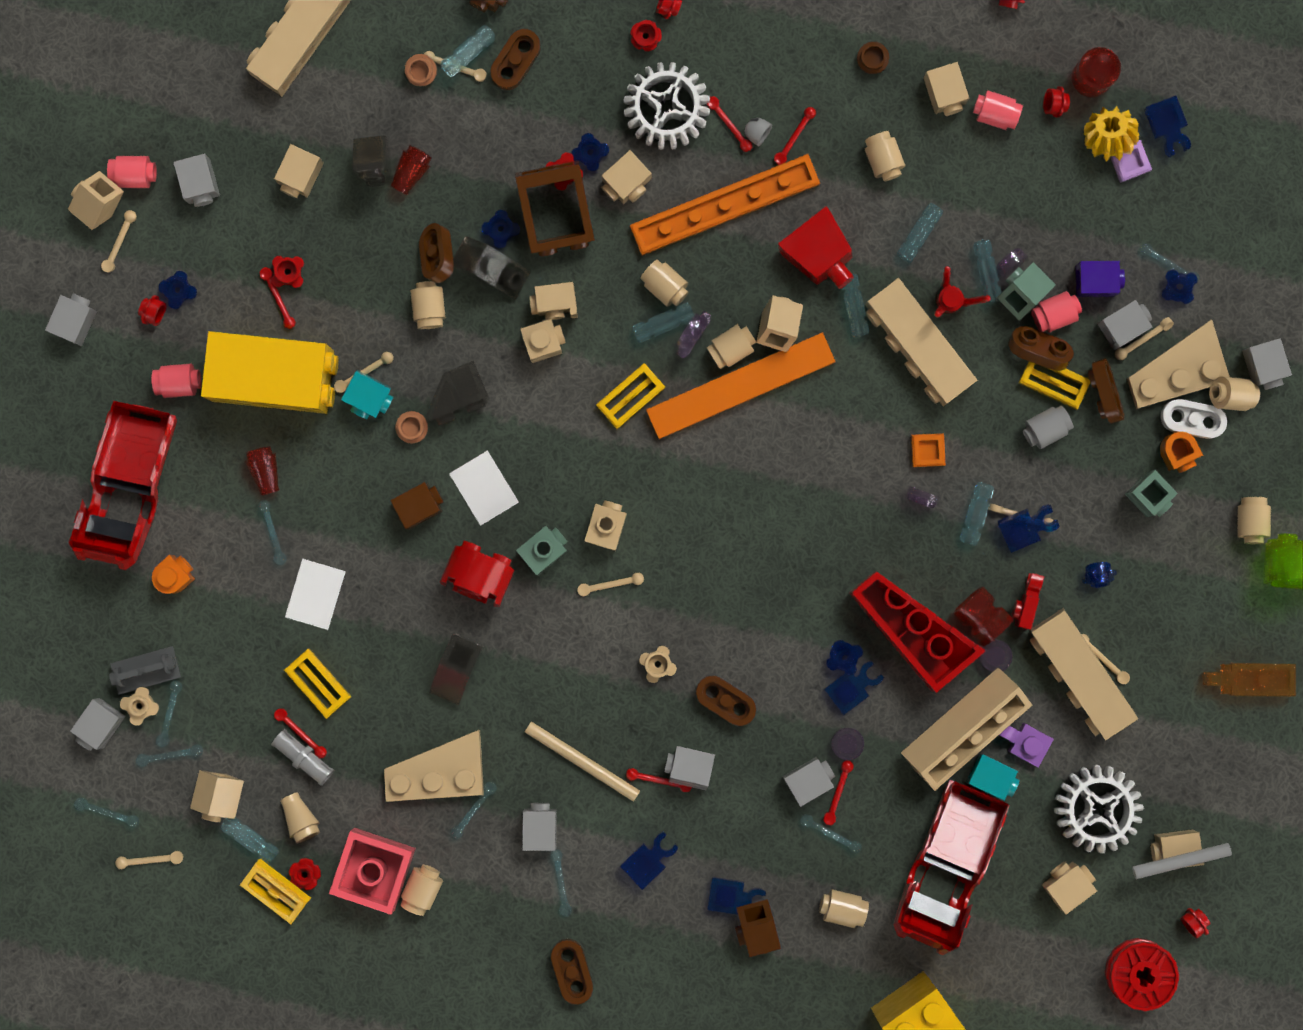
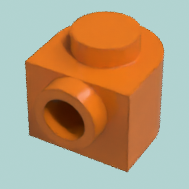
M1187 432L1170 434L1163 439L1160 445V454L1169 471L1177 468L1178 472L1182 473L1196 466L1195 459L1203 456L1197 441Z
M168 555L154 568L152 583L162 593H179L195 580L190 573L193 567L181 555L178 558L175 555Z

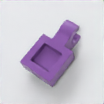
M1025 723L1022 724L1019 731L1008 726L999 734V736L1012 742L1008 752L1038 768L1054 740Z

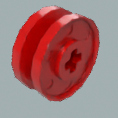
M1142 938L1126 940L1115 947L1107 959L1105 969L1107 985L1116 998L1132 1009L1142 1011L1158 1009L1169 1002L1177 990L1179 972L1176 961L1167 950L1151 940ZM1138 970L1148 972L1146 979L1142 977L1139 979L1136 976Z

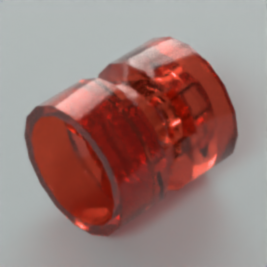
M1095 47L1088 50L1075 65L1072 72V83L1075 90L1088 98H1097L1104 95L1119 78L1121 63L1118 56L1112 50L1104 47Z
M984 586L975 590L952 613L964 627H973L971 634L982 647L995 640L1014 620L1003 607L993 606L995 598Z

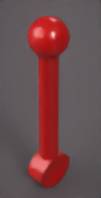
M711 96L707 107L710 110H715L740 142L741 150L745 152L750 151L753 146L752 142L742 136L719 106L718 98Z
M807 107L804 110L803 119L782 152L775 155L774 161L777 165L786 163L788 152L808 121L816 116V110L813 107Z
M264 267L260 270V277L267 282L284 318V327L292 329L296 321L293 317H290L277 288L271 281L273 277L272 270Z
M280 708L275 711V719L286 723L305 743L314 749V754L319 759L327 755L326 748L318 746L288 717L285 709Z
M845 760L841 764L842 774L829 812L823 816V820L827 825H833L836 822L835 812L848 773L854 769V765L850 760Z
M634 768L626 771V778L630 781L640 779L680 788L682 792H689L692 787L671 783L667 778L639 773Z

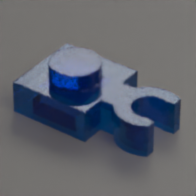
M1177 96L1152 104L1144 109L1155 139L1162 136L1165 137L1164 151L1169 158L1175 155V150L1173 149L1174 142L1181 143L1184 152L1191 148L1190 139L1186 135L1181 134L1180 129L1187 127L1188 124Z
M1051 505L1042 506L1034 516L1030 515L1027 508L998 520L999 528L1011 553L1041 541L1039 531L1052 532L1060 527L1058 519L1052 522L1043 520L1045 515L1053 512Z
M872 661L865 662L856 677L851 670H848L824 688L843 715L869 697V694L864 689L866 686H875L883 681L884 677L882 674L878 675L875 679L867 677V669L874 665Z
M664 831L655 837L654 846L651 849L644 843L641 844L620 865L642 890L666 868L660 860L663 857L674 855L678 850L676 843L668 850L660 846L661 840L667 835Z
M712 876L707 910L738 915L736 907L751 904L752 898L755 895L766 896V891L762 888H753L748 892L743 891L744 881Z

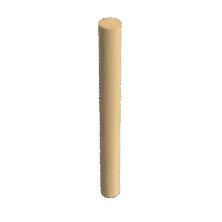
M532 721L525 730L526 734L634 802L640 790Z

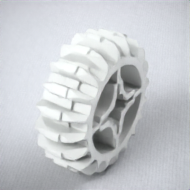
M662 62L657 63V73H653L652 68L649 66L646 67L645 73L647 78L645 79L642 75L636 74L635 81L639 86L629 84L627 90L634 96L624 97V103L633 106L624 110L625 117H634L628 122V127L632 129L640 126L635 136L637 139H640L647 133L646 145L648 146L652 145L655 138L659 139L658 149L663 150L664 141L670 140L672 150L677 148L676 139L680 138L684 146L688 145L689 139L686 134L689 133L692 137L697 138L699 132L694 126L705 128L706 121L699 116H709L710 114L709 108L701 106L709 103L710 97L708 95H699L706 90V85L701 83L694 86L698 80V74L694 73L687 78L688 67L683 66L680 73L675 72L676 63L674 62L670 63L669 71H664ZM658 83H673L665 92L647 91ZM682 87L690 94L693 100V113L686 110V106L678 101L679 92ZM673 94L672 108L674 110L671 111L669 109V112H664L661 117L662 104L660 102L663 101L665 103V100H670ZM641 100L648 102V105L656 111L652 125L645 120L641 113ZM670 119L687 121L676 129H661Z
M1093 765L1092 775H1090L1087 768L1082 767L1080 769L1082 779H1079L1073 773L1070 774L1069 778L1074 785L1071 787L1068 784L1062 783L1060 787L1068 793L1066 797L1056 795L1055 798L1063 802L1064 807L1054 808L1056 814H1065L1064 818L1057 821V825L1059 827L1069 825L1063 833L1064 837L1070 838L1075 835L1072 844L1076 847H1079L1085 841L1084 850L1087 852L1093 850L1095 843L1099 853H1105L1106 843L1112 851H1116L1118 849L1117 839L1122 844L1127 845L1129 841L1124 834L1126 832L1132 835L1137 834V830L1130 827L1132 822L1142 823V818L1135 816L1134 811L1144 809L1142 804L1133 803L1134 800L1141 797V793L1138 791L1129 793L1135 783L1132 780H1128L1122 784L1125 773L1119 771L1113 777V767L1110 766L1104 769L1103 775L1099 765ZM1094 783H1109L1116 789L1111 793L1107 792L1105 795L1098 797L1087 786ZM1081 794L1085 802V808L1079 815V819L1076 820L1074 806L1078 795ZM1122 798L1123 815L1121 821L1117 824L1113 816V810L1119 803V799ZM1092 800L1102 805L1105 804L1106 808L1102 809L1105 810L1104 816L1106 818L1092 813V810H1096L1093 809L1094 803ZM1096 822H1102L1110 832L1103 835H1090L1082 829L1087 825L1091 826Z

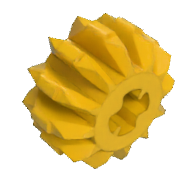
M1117 105L1113 111H1108L1102 107L1100 114L1092 113L1089 122L1084 126L1086 148L1092 149L1094 157L1103 154L1106 162L1110 156H1115L1120 161L1123 153L1131 155L1134 145H1137L1139 141L1137 119L1131 118L1129 110L1120 113Z

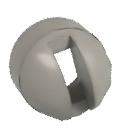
M753 118L745 126V135L752 143L759 147L769 135L772 124L761 118Z

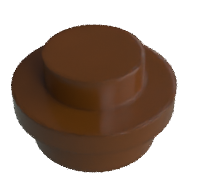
M878 42L864 44L857 54V63L860 69L868 74H878L885 70L889 63V53L886 47Z

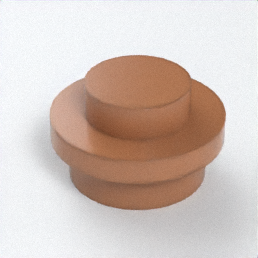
M416 54L406 62L405 75L413 85L427 86L436 78L437 66L430 56Z
M409 411L403 413L398 418L396 433L404 442L410 444L418 443L427 435L428 423L420 413Z

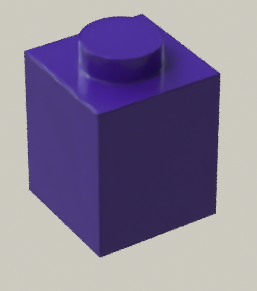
M1080 261L1075 265L1077 297H1115L1120 293V289H1123L1125 286L1124 269H1120V261Z

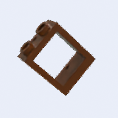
M578 160L515 173L531 253L538 252L539 256H548L557 253V248L570 246V250H578L588 247V242L595 241ZM574 179L584 231L537 241L526 188Z

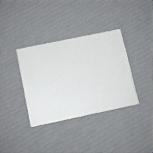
M488 450L449 473L480 526L519 503Z
M302 559L285 617L328 630L346 571Z

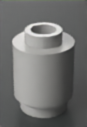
M1059 406L1056 409L1051 407L1025 421L1026 429L1023 430V434L1031 447L1036 445L1039 449H1043L1067 436L1068 431L1073 429L1074 426L1063 406Z

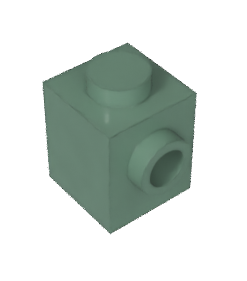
M1033 262L1024 271L1018 267L1005 280L1009 286L997 299L1020 321L1056 284Z
M1156 470L1147 472L1125 493L1130 501L1146 517L1155 515L1160 517L1173 505L1171 500L1178 494Z
M545 526L516 551L532 571L539 576L568 552L564 547L568 541L556 527L551 531Z

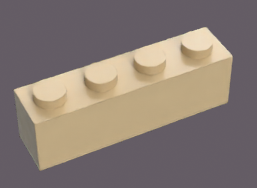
M289 0L284 8L286 13L279 23L275 21L267 30L265 35L267 39L261 48H255L249 55L247 71L251 76L282 97L351 0Z
M899 278L867 301L865 305L869 310L865 314L875 327L881 325L888 336L885 337L888 345L895 353L901 351L908 360L904 363L906 368L914 378L919 376L927 385L924 390L935 404L940 402L942 406H945L978 381Z
M1064 608L1031 629L1034 637L1030 639V642L1040 656L1044 653L1047 654L1052 662L1048 666L1049 670L1058 683L1064 680L1071 690L1066 693L1076 709L1084 708L1089 716L1085 719V722L1095 736L1101 733L1106 741L1138 720L1137 715Z
M997 668L904 749L901 754L925 782L936 791L1027 711L1032 704L1020 687L1001 669Z

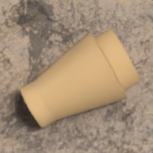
M298 792L280 801L284 809L290 838L294 837L297 844L309 840L320 833L318 828L319 821L302 801Z

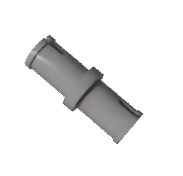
M285 729L277 735L271 744L293 762V767L296 769L301 768L317 781L320 786L334 772L333 768H330L313 754L314 749L309 745L306 747L302 745Z

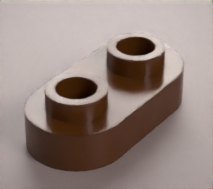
M529 29L515 31L493 62L491 77L494 84L500 89L512 90L519 86L539 56L541 50L540 40L533 31ZM529 43L531 48L528 52H521L519 50L520 44ZM505 69L513 71V76L510 79H504L501 76Z
M432 223L423 230L419 239L421 268L425 278L435 283H441L451 276L454 269L451 235L447 228L437 223Z
M1026 326L1016 328L1008 342L1011 352L1017 357L1055 371L1066 369L1074 355L1072 347L1065 340Z
M1106 358L1092 362V369L1088 370V376L1094 389L1098 388L1101 400L1097 401V406L1101 418H1107L1110 424L1124 420L1123 406L1109 362Z
M711 675L704 677L698 683L696 695L699 702L728 722L737 726H743L750 723L755 717L756 705L753 699L722 678ZM711 685L716 686L719 691L718 695L714 698H710L706 694V689ZM743 703L746 707L745 713L736 715L733 711L734 705Z
M573 939L560 940L553 947L551 961L561 994L571 1004H582L591 997L593 992V981L583 948ZM569 949L574 953V958L569 961L564 960L562 952ZM572 982H582L583 989L579 992L572 990Z

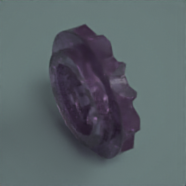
M704 310L701 315L697 313L694 315L676 343V346L679 348L676 353L682 358L689 356L710 324L711 314Z

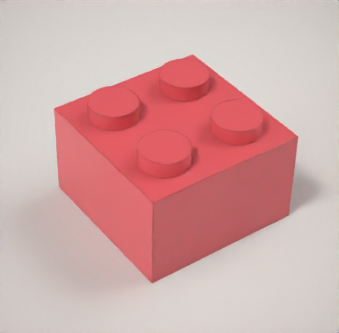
M353 828L349 832L329 894L392 914L396 909L416 848Z

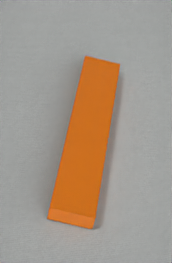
M806 154L630 225V228L643 256L820 185V181L809 154Z
M822 332L791 346L787 352L779 351L648 408L646 412L658 439H662L829 366L836 361Z

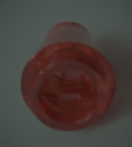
M409 145L406 151H402L391 186L408 195L409 191L431 167L429 162L432 157L420 149Z
M271 446L245 452L247 460L244 462L260 494L266 495L279 491L276 453H272Z

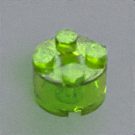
M1278 534L1277 539L1267 540L1264 554V584L1271 582L1273 587L1303 589V540H1298V535Z

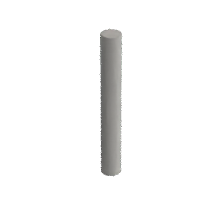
M1229 843L1133 866L1132 870L1135 879H1140L1232 856Z

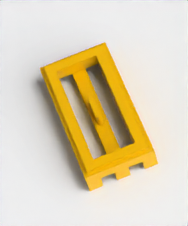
M1028 362L1018 383L1078 410L1090 385L1088 378L1068 369L1061 371L1052 370L1082 384L1080 389H1077L1034 369L1035 363ZM1030 375H1033L1075 395L1076 398L1075 400L1068 398L1028 378Z
M643 363L598 402L596 406L613 426L618 429L664 390L665 386L649 367ZM643 373L648 376L611 410L606 407L609 402ZM653 382L656 387L617 420L614 415Z
M307 649L284 669L287 675L326 719L351 698V695L310 649ZM307 658L341 696L338 700L304 663ZM297 667L306 674L332 704L329 708L321 702L294 671Z
M259 859L240 884L241 887L289 924L295 921L311 899L310 896L262 859ZM252 879H255V880H256L257 882H259L262 886H264L266 889H268V891H266L264 888H262L260 885H258V884H257L255 881H253ZM278 898L281 899L283 902H285L288 906H290V907H291L292 909H294V910L292 911L290 908H288L286 905H284L281 901H279Z

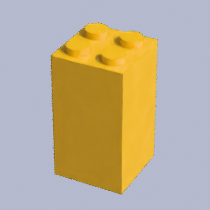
M208 331L201 397L219 403L327 414L328 407H333L335 388H332L330 384L331 375L337 374L339 358L334 355V350L325 343Z
M924 971L871 1007L883 1030H966Z

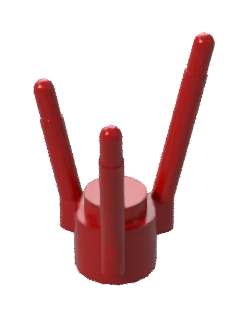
M946 266L943 272V282L941 283L942 290L937 296L936 303L938 308L934 315L935 317H940L943 313L956 312L961 306L968 307L969 305L989 302L991 297L986 295L964 298L959 288L950 285L951 269L949 266Z

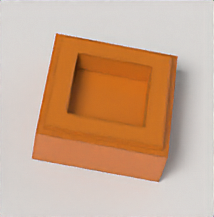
M944 433L911 435L912 467L946 466Z

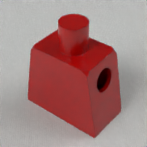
M827 206L778 243L781 255L816 285L830 277L835 285L841 289L854 278L853 274L845 266L852 259V249Z

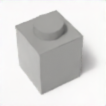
M205 153L174 162L182 196L188 204L194 203L195 207L205 206L213 203L212 198L220 196L211 160Z
M73 293L69 299L60 295L45 331L82 346L97 311L89 307L90 300Z
M1134 300L1097 324L1113 350H1116L1151 329L1150 321L1152 317L1143 304L1139 305Z
M1281 338L1242 350L1251 381L1257 384V386L1263 385L1265 390L1284 385L1283 378L1292 376Z
M92 699L70 732L77 736L75 741L85 749L90 751L93 748L96 750L102 749L126 716L102 699Z
M677 746L675 754L668 753L664 772L670 773L669 782L707 790L715 754Z
M815 757L787 773L783 778L801 807L834 788L831 779L835 778V775L826 760L820 763L818 758Z
M530 803V809L523 810V851H555L557 809H550V803Z

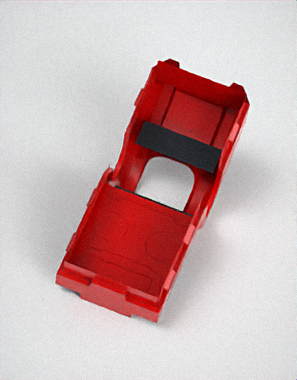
M113 401L111 410L108 411L105 420L106 426L102 438L98 442L97 454L92 467L90 482L93 486L91 503L87 509L82 499L80 509L77 511L73 522L75 525L68 543L78 560L85 561L86 558L116 564L119 569L127 570L136 563L155 517L158 503L157 486L176 427L177 418L175 415L154 410L153 408ZM131 412L161 418V421L159 423L130 415ZM115 489L139 493L142 498V507L137 523L132 524L105 518L107 510L100 509L103 493H111L110 499ZM145 501L151 502L148 519L142 517Z
M949 780L946 783L923 848L917 855L905 883L893 924L897 936L901 938L907 936L937 949V953L941 955L959 948L964 928H967L971 918L969 914L973 904L967 907L968 901L974 888L980 884L984 877L990 858L994 854L999 833L1007 817L1009 804L956 781ZM961 790L990 802L989 807L960 795ZM919 865H923L926 867L920 883H918V880L914 881L915 873ZM932 865L957 874V883L959 881L965 883L960 898L955 899L951 896L949 905L919 893L926 871Z

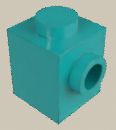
M356 370L341 400L352 405L351 412L364 419H368L369 415L376 418L379 411L385 414L393 400V396L389 395L390 386Z
M979 754L966 784L1005 801L1007 796L1012 797L1020 780L1016 778L1017 770L984 754Z

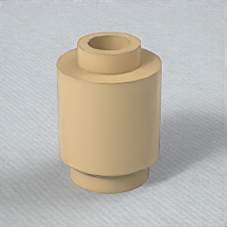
M884 131L865 140L867 145L865 152L875 178L882 177L883 181L886 182L901 176L900 170L905 167V163L895 137H891L889 131Z
M655 260L640 278L645 282L644 287L666 307L672 303L678 306L689 293L686 290L688 282L666 262L662 264L659 260Z
M433 281L416 283V289L410 290L413 321L417 322V328L435 329L443 327V319L446 316L442 287L436 286Z
M737 324L712 340L713 344L709 345L707 349L721 369L726 365L730 367L753 353L752 345L756 343V340L747 326L740 329Z
M1218 377L1210 387L1209 396L1213 406L1217 409L1247 411L1258 404L1260 390L1257 384L1249 379Z
M1265 497L1241 498V505L1238 506L1237 537L1244 538V544H1264V538L1271 537V506L1267 505V498Z
M424 864L421 868L414 867L401 894L403 899L400 904L401 907L413 914L424 916L426 910L431 909L443 883V880L439 877L440 872Z
M831 889L828 895L823 894L819 913L824 914V921L850 928H855L856 926L863 927L868 914L869 902L862 900L861 896Z

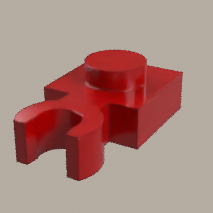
M1028 573L1024 595H1022L1021 601H1015L1011 618L1016 619L1015 627L1027 630L1032 629L1044 576Z

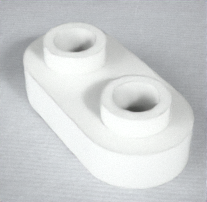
M1176 399L1168 402L1161 411V422L1171 432H1187L1195 437L1211 439L1220 436L1227 427L1225 413L1212 405ZM1174 410L1181 413L1182 419L1180 422H1175L1172 419V412ZM1205 417H1210L1213 420L1212 428L1208 429L1204 426L1203 420Z

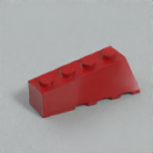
M877 571L871 573L849 592L932 692L937 693L986 652L985 649L975 644Z

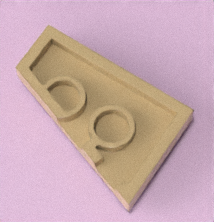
M1208 321L1127 378L1136 409L1209 388L1218 377H1229L1213 321Z
M480 730L384 769L386 802L484 795Z

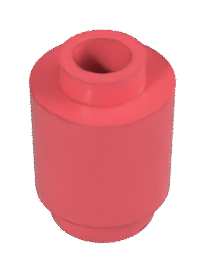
M987 90L984 96L978 95L973 113L978 114V122L1006 130L1007 127L1015 130L1023 105L1016 103L1014 98Z
M116 156V159L108 160L107 178L119 188H150L151 182H156L157 168L155 162L150 161L149 156Z
M1065 291L1039 302L1037 307L1031 309V313L1040 332L1047 330L1050 333L1079 321L1078 314L1082 313V308L1077 296H1070Z
M192 363L160 366L159 370L152 371V388L156 396L162 395L163 398L195 396L197 389H201L202 379L200 370H195Z

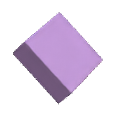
M1141 140L1137 142V145H1134L1131 155L1123 153L1120 161L1115 156H1110L1120 183L1152 170Z

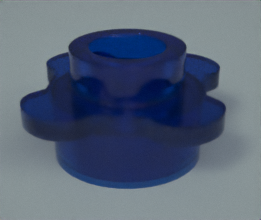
M586 133L581 137L582 141L579 143L578 148L573 149L571 154L574 156V161L582 162L589 171H596L599 169L601 159L609 154V146L606 143H600L594 138L593 134ZM591 149L593 154L588 155L587 151Z
M505 210L496 211L495 216L489 222H484L481 228L484 235H489L494 240V246L497 248H504L512 236H517L520 233L519 225L513 223L508 218V213ZM499 226L504 227L502 232L498 231Z
M1175 269L1169 270L1165 276L1167 284L1166 288L1162 290L1163 298L1168 301H1182L1184 304L1192 302L1194 299L1192 291L1193 286L1198 281L1197 276L1192 272L1182 274L1178 273ZM1177 284H1182L1183 288L1178 289L1176 286Z
M183 271L175 272L174 276L169 277L166 281H161L159 284V291L168 298V305L173 309H179L184 301L194 299L197 296V289L190 285L187 280L188 276ZM176 287L181 288L179 293L175 292Z
M1108 562L1089 564L1085 567L1086 573L1082 583L1091 584V587L1094 588L1108 586L1110 582L1114 581L1117 571L1112 570L1111 564Z
M843 640L834 642L830 651V658L827 660V667L832 671L836 669L844 671L849 676L857 672V661L863 655L862 648L859 645L852 646ZM844 655L848 656L847 660H842V657Z

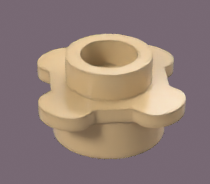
M659 646L657 651L650 654L643 653L640 656L639 662L645 666L647 671L646 678L651 683L658 682L659 678L665 675L673 676L676 673V665L671 663L668 656L670 651L665 646ZM657 661L661 662V666L658 668L655 666Z
M145 687L137 688L135 694L130 697H123L120 701V707L127 711L130 716V722L133 725H141L145 718L150 715H156L159 711V705L153 701L149 695V690ZM138 703L142 704L141 709L137 708Z

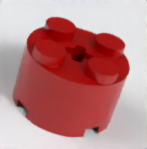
M463 541L461 546H454L440 583L446 586L447 581L454 585L453 591L484 604L487 603L488 598L495 600L493 606L500 607L515 571L510 567L512 560L497 553H493L492 557L480 553L481 547L468 541Z

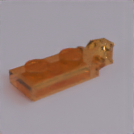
M1221 664V672H1203V685L1221 686V694L1231 696L1295 697L1296 664Z

